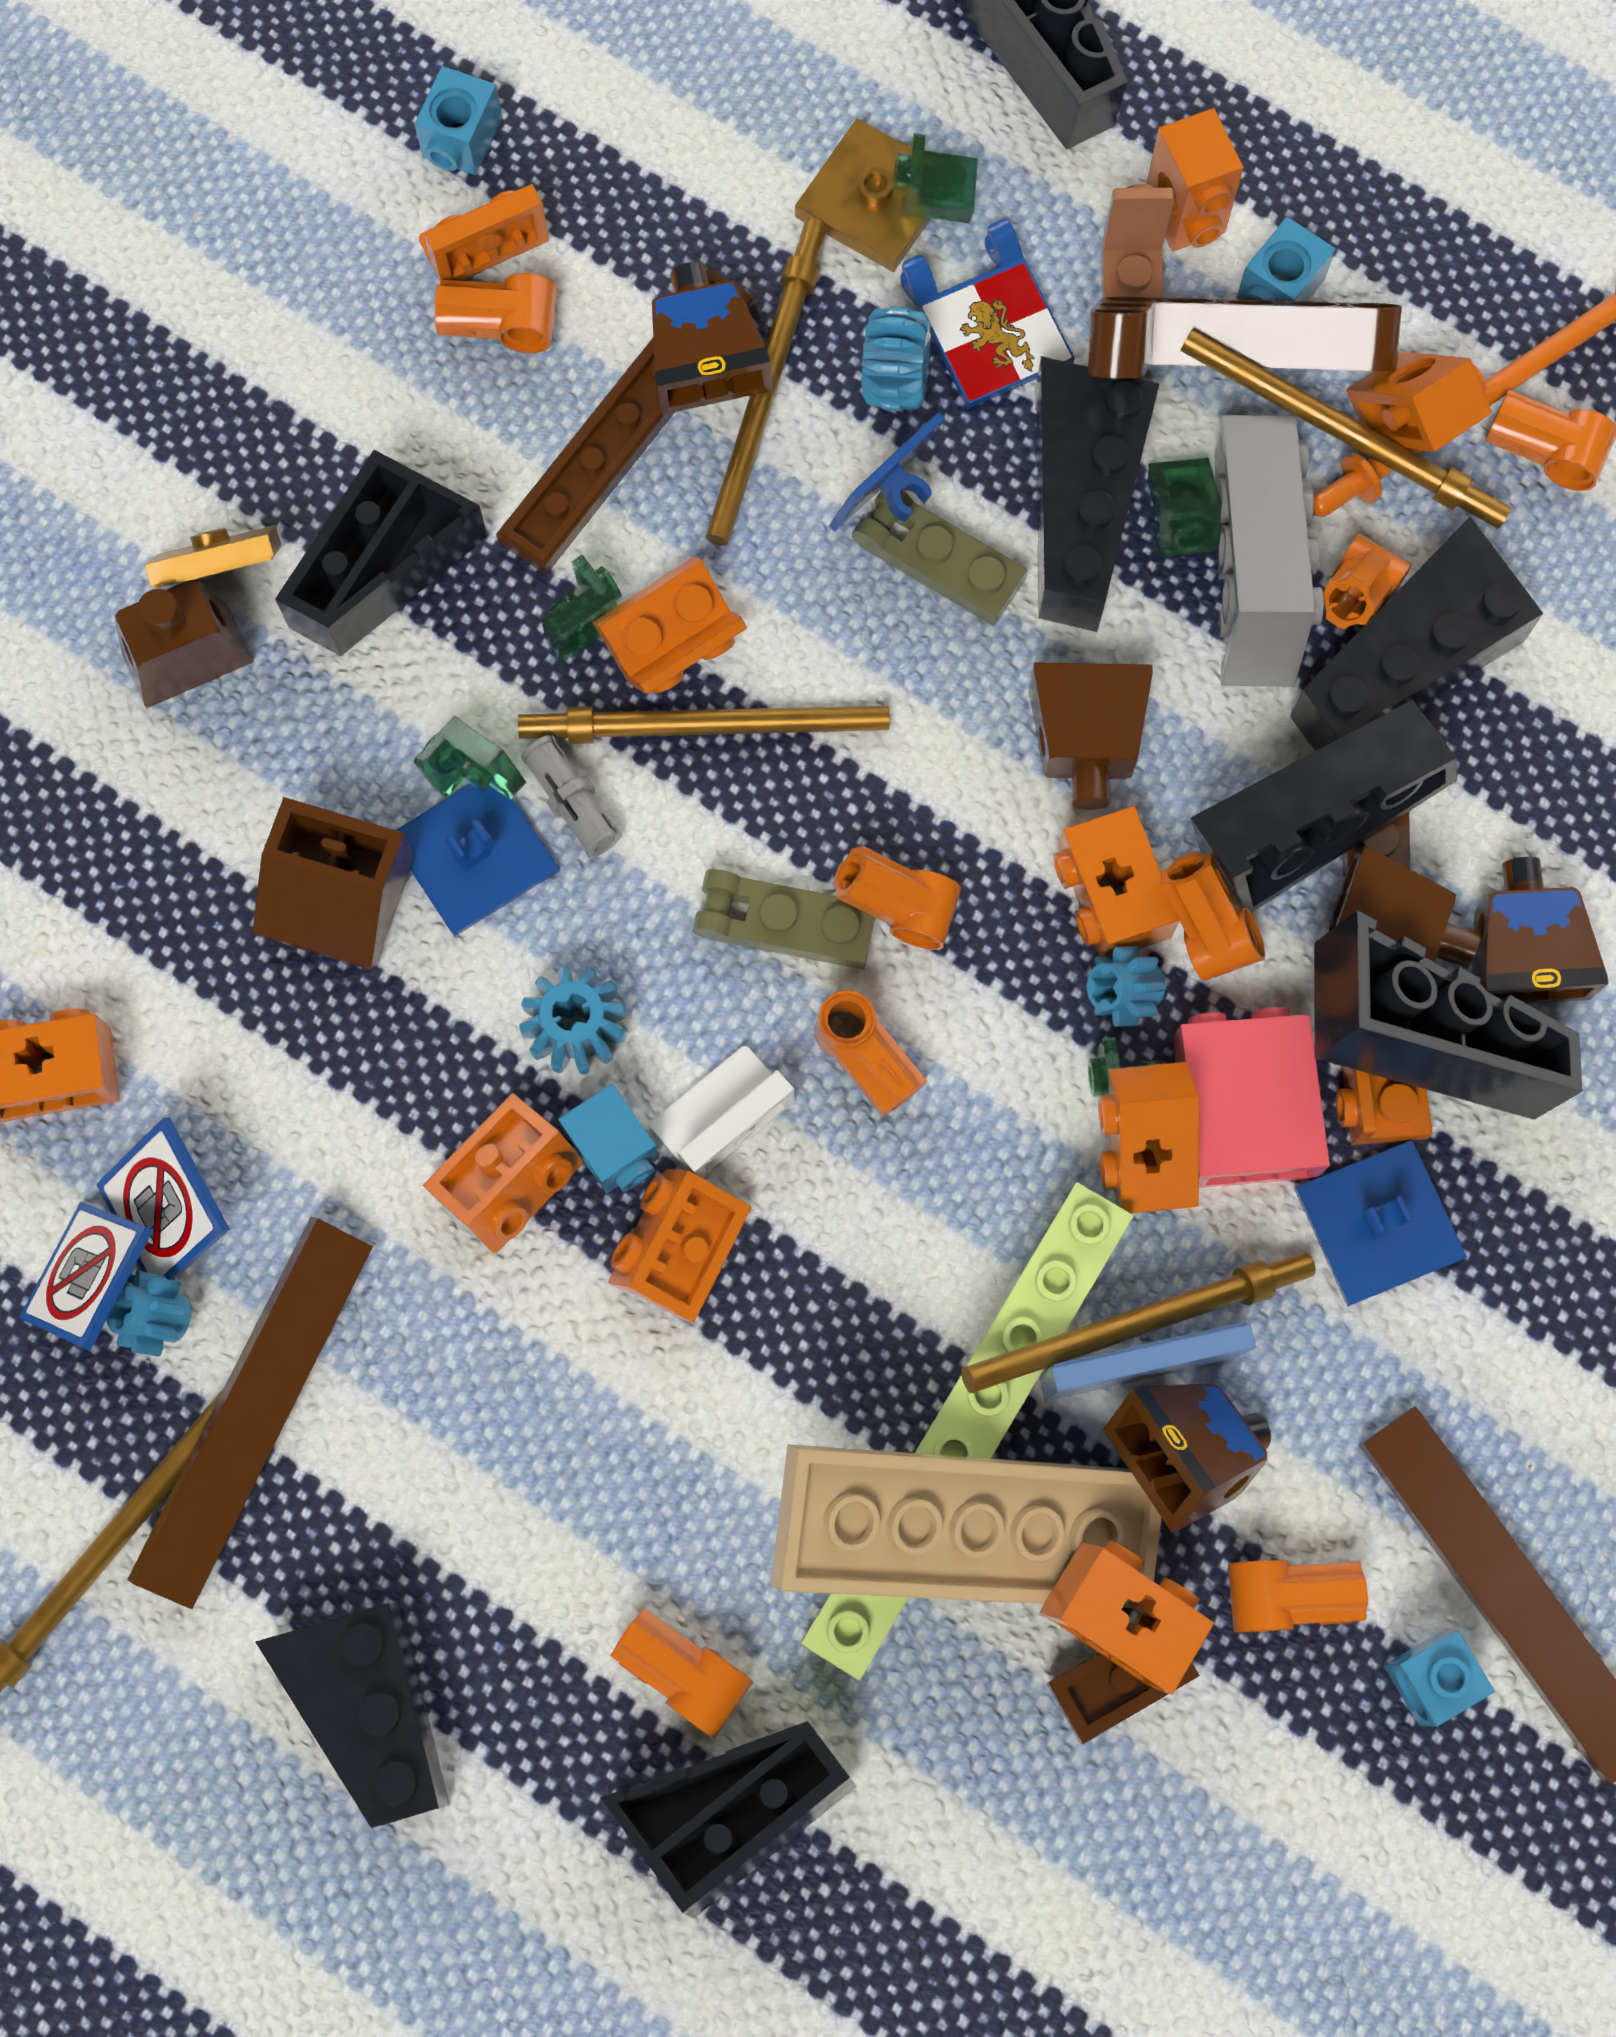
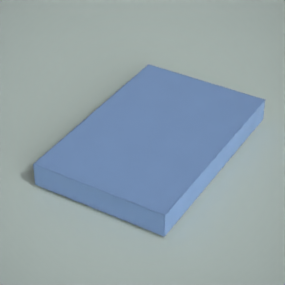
M1245 1321L1057 1363L1042 1374L1039 1380L1044 1401H1050L1232 1360L1257 1346L1251 1324H1246Z

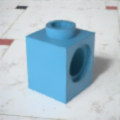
M441 66L414 124L422 157L443 170L454 171L458 169L477 175L503 118L496 84ZM455 124H464L458 128H449Z
M1286 217L1245 267L1236 298L1245 300L1308 301L1324 282L1336 248L1289 217ZM1273 275H1285L1292 281H1281Z
M613 1083L558 1119L564 1134L606 1194L618 1186L622 1192L631 1190L654 1172L651 1164L659 1159L657 1147Z
M1459 1630L1439 1632L1383 1665L1419 1726L1438 1727L1495 1693L1494 1688Z

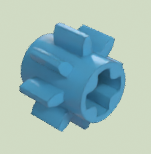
M1138 946L1114 947L1113 956H1096L1094 959L1096 966L1090 972L1086 983L1088 997L1095 1007V1015H1112L1113 1024L1117 1027L1136 1026L1139 1023L1140 1017L1158 1015L1156 1006L1163 999L1166 984L1164 975L1157 966L1159 961L1157 957H1140Z
M142 1271L136 1272L134 1286L124 1285L106 1320L110 1331L119 1334L116 1342L117 1346L131 1348L133 1353L161 1356L163 1341L175 1343L184 1336L189 1326L191 1308L187 1297L178 1294L181 1286L179 1281L168 1280L164 1275Z

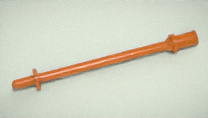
M1616 289L1615 293L1486 379V390L1484 393L1489 405L1491 406L1503 398L1508 389L1513 391L1615 322ZM1406 448L1417 455L1424 451ZM1356 453L1348 454L1341 461L1343 477L1314 495L1313 515L1326 517L1356 496L1367 504L1376 502L1382 496L1380 480L1392 473L1393 470L1372 458L1366 460Z

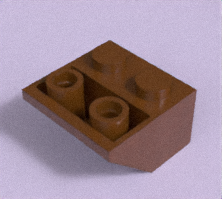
M283 797L261 855L252 932L254 935L374 971L415 858L405 834L397 830Z

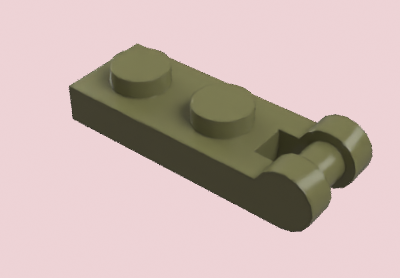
M905 491L901 492V500L913 513L906 521L897 519L888 508L886 496L880 492L874 501L877 508L870 518L863 517L853 530L852 538L866 551L992 626H995L1025 582L1028 569L916 504ZM895 522L910 530L903 541L895 538L889 532Z
M706 870L701 889L703 893L707 894L704 909L696 913L692 930L697 936L709 940L865 970L875 922L874 916L837 899L835 895L742 878L737 874L724 870ZM731 901L749 904L745 921L728 917Z

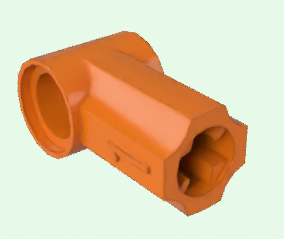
M532 273L510 275L505 279V284L441 279L440 284L436 287L434 303L437 334L442 336L499 339L505 347L523 353L546 351L551 346L557 287L548 278Z
M1508 389L1488 431L1485 442L1543 465L1546 476L1563 488L1574 491H1587L1596 486L1616 440V424L1610 418L1596 411L1577 409L1567 414Z
M1359 533L1344 554L1323 591L1326 619L1341 629H1346L1350 625L1355 624L1366 625L1377 610H1380L1395 595L1412 564Z
M861 846L851 849L847 858L839 864L833 881V886H835L837 891V899L890 924V933L898 940L923 949H943L961 893V886L951 878L926 870H910Z
M1195 851L1176 858L1169 868L1161 872L1160 884L1184 928V940L1189 958L1196 973L1203 981L1265 960V946L1255 918L1247 907H1238L1211 853L1199 854Z
M845 990L830 995L823 1002L814 1028L815 1040L822 1051L837 1060L883 1118L909 1100L927 1083L926 1078L878 1021L875 1009L865 996L852 990ZM838 1012L850 1013L859 1020L862 1032L853 1038L839 1037L831 1031L828 1019Z
M1270 1560L1228 1564L1234 1633L1294 1630L1295 1624L1319 1623L1320 1625L1366 1621L1368 1592L1361 1562L1288 1565V1560Z
M645 1608L631 1622L610 1654L613 1659L619 1662V1665L667 1697L668 1699L665 1703L714 1739L754 1682L708 1647L704 1646L703 1649H700Z

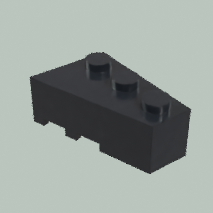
M373 450L275 598L289 629L342 656L488 537L480 505L390 457Z
M388 1602L255 1641L371 1829L450 1805L401 1605Z
M806 1721L727 1750L725 1754L687 1768H678L663 1774V1777L625 1791L619 1790L600 1798L680 1911L687 1916L696 1918L855 1789L857 1785L811 1724Z

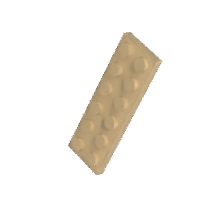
M788 1444L770 1585L780 1591L1044 1604L1081 1542L1104 1548L1109 1540L1118 1543L1145 1562L1139 1572L1154 1581L1161 1516L1131 1471L1126 1468ZM1127 1600L1122 1608H1131L1130 1600Z

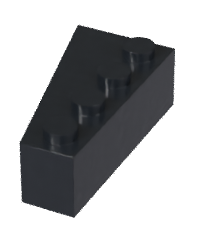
M954 0L1066 150L1114 126L1128 79L1102 20L1095 19L1088 0Z
M1041 356L1035 388L1039 619L1098 632L1159 383L1138 378L1093 377L1088 375V367Z
M1470 516L1302 690L1290 717L1312 748L1317 751L1364 726L1369 719L1388 707L1396 709L1411 700L1418 707L1422 706L1522 644L1543 615V612Z
M1411 700L1396 709L1394 707L1383 709L1369 719L1364 726L1190 817L1201 854L1211 853L1238 907H1247L1252 913L1456 782L1457 758L1415 702Z
M1358 910L1314 942V1045L1316 1059L1533 1120L1583 1092L1580 1036L1573 1029L1511 995L1501 1000L1486 991L1480 984L1481 978L1461 967L1453 972L1445 969L1425 957L1427 948L1405 936L1398 941L1391 939L1375 930L1377 924L1375 919Z

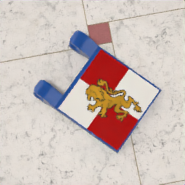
M1007 219L990 224L987 228L988 236L985 238L986 251L998 268L938 293L931 269L925 257L921 255L914 256L902 263L903 272L900 275V283L909 299L917 307V310L927 315L931 323V338L967 409L1036 380L1041 356L1074 363L1075 360L1023 257L1015 230Z

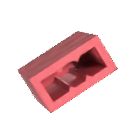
M1272 1007L1253 1012L1251 1014L1252 1019L1227 1021L1225 1013L1211 1012L1191 1016L1188 1018V1024H1181L1173 1038L1175 1063L1187 1062L1199 1094V1188L1318 1178L1330 1166L1310 1014L1290 1015L1289 1008Z

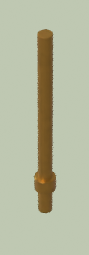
M807 218L805 220L795 254L787 258L781 275L780 284L784 289L765 346L771 362L773 391L749 397L705 536L709 542L719 546H727L729 544L805 298L814 292L820 273L817 260L827 231V224L817 218Z
M1194 329L1191 330L1180 350L1181 352L1433 492L1431 499L1453 511L1458 506L1497 529L1502 526L1508 517L1511 507L1470 485L1472 478L1450 466L1447 471L1443 470Z
M593 706L568 707L567 713L518 714L519 739H539L547 735L550 737L554 735L555 738H568L569 744H594V737L889 730L890 727L889 706L594 713Z
M1303 1252L1270 1264L1258 1260L1235 1268L1232 1277L965 1366L961 1370L964 1386L969 1393H975L1240 1301L1249 1306L1274 1297L1276 1289L1313 1277L1316 1272L1315 1263L1307 1252Z
M222 1390L9 1642L0 1641V1693L7 1685L13 1688L32 1667V1663L29 1660L30 1657L174 1488Z

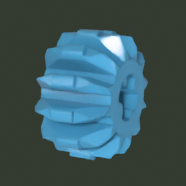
M890 306L889 309H874L869 316L868 324L865 327L863 360L861 364L862 395L867 405L882 407V409L888 411L903 412V409H918L924 402L925 393L927 392L932 335L930 333L931 323L923 312L913 311L909 307Z
M562 965L558 971L561 983L553 986L543 976L538 977L535 981L543 999L532 996L523 998L521 1002L522 1009L532 1017L520 1023L519 1028L524 1038L535 1039L529 1050L536 1060L552 1054V1070L562 1073L567 1067L569 1059L574 1058L579 1073L587 1074L590 1069L587 1056L594 1053L601 1062L608 1064L613 1059V1056L605 1041L611 1043L625 1042L627 1037L626 1031L616 1023L628 1017L626 1003L613 1001L618 993V989L612 980L596 986V971L593 968L587 967L581 973L579 980L573 981L569 967ZM576 1010H583L587 1023L576 1022L571 1031L565 1030L561 1018H572Z

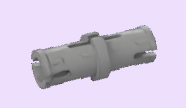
M549 735L541 737L531 743L522 752L521 759L527 764L548 795L547 805L554 816L563 817L583 846L588 857L592 855L593 857L599 856L611 849L620 840L622 835L594 797L595 786L587 776L579 775L559 746L554 735L551 737Z

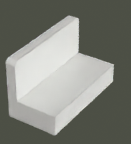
M742 1046L651 1121L650 1127L652 1132L685 1170H689L704 1179L795 1103L794 1088L778 1070L771 1074L749 1047Z

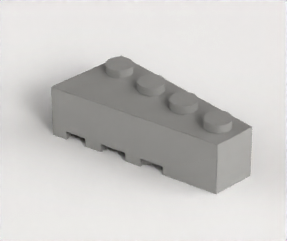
M1223 415L1215 451L1217 527H1222L1217 558L1218 579H1224L1222 610L1219 613L1220 637L1230 638L1225 659L1221 663V686L1294 687L1311 626L1320 625L1322 622L1324 608L1323 590L1321 587H1313L1312 575L1316 574L1318 567L1317 538H1308L1307 526H1310L1312 523L1314 498L1312 489H1303L1302 478H1306L1308 471L1309 448L1307 441H1298L1296 416Z

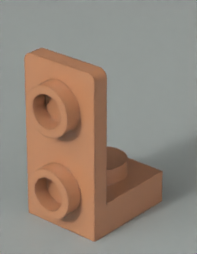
M1134 184L1127 188H1116L1112 191L1100 251L1102 298L1120 296L1164 297L1162 249L1174 203L1172 188H1155L1149 184Z

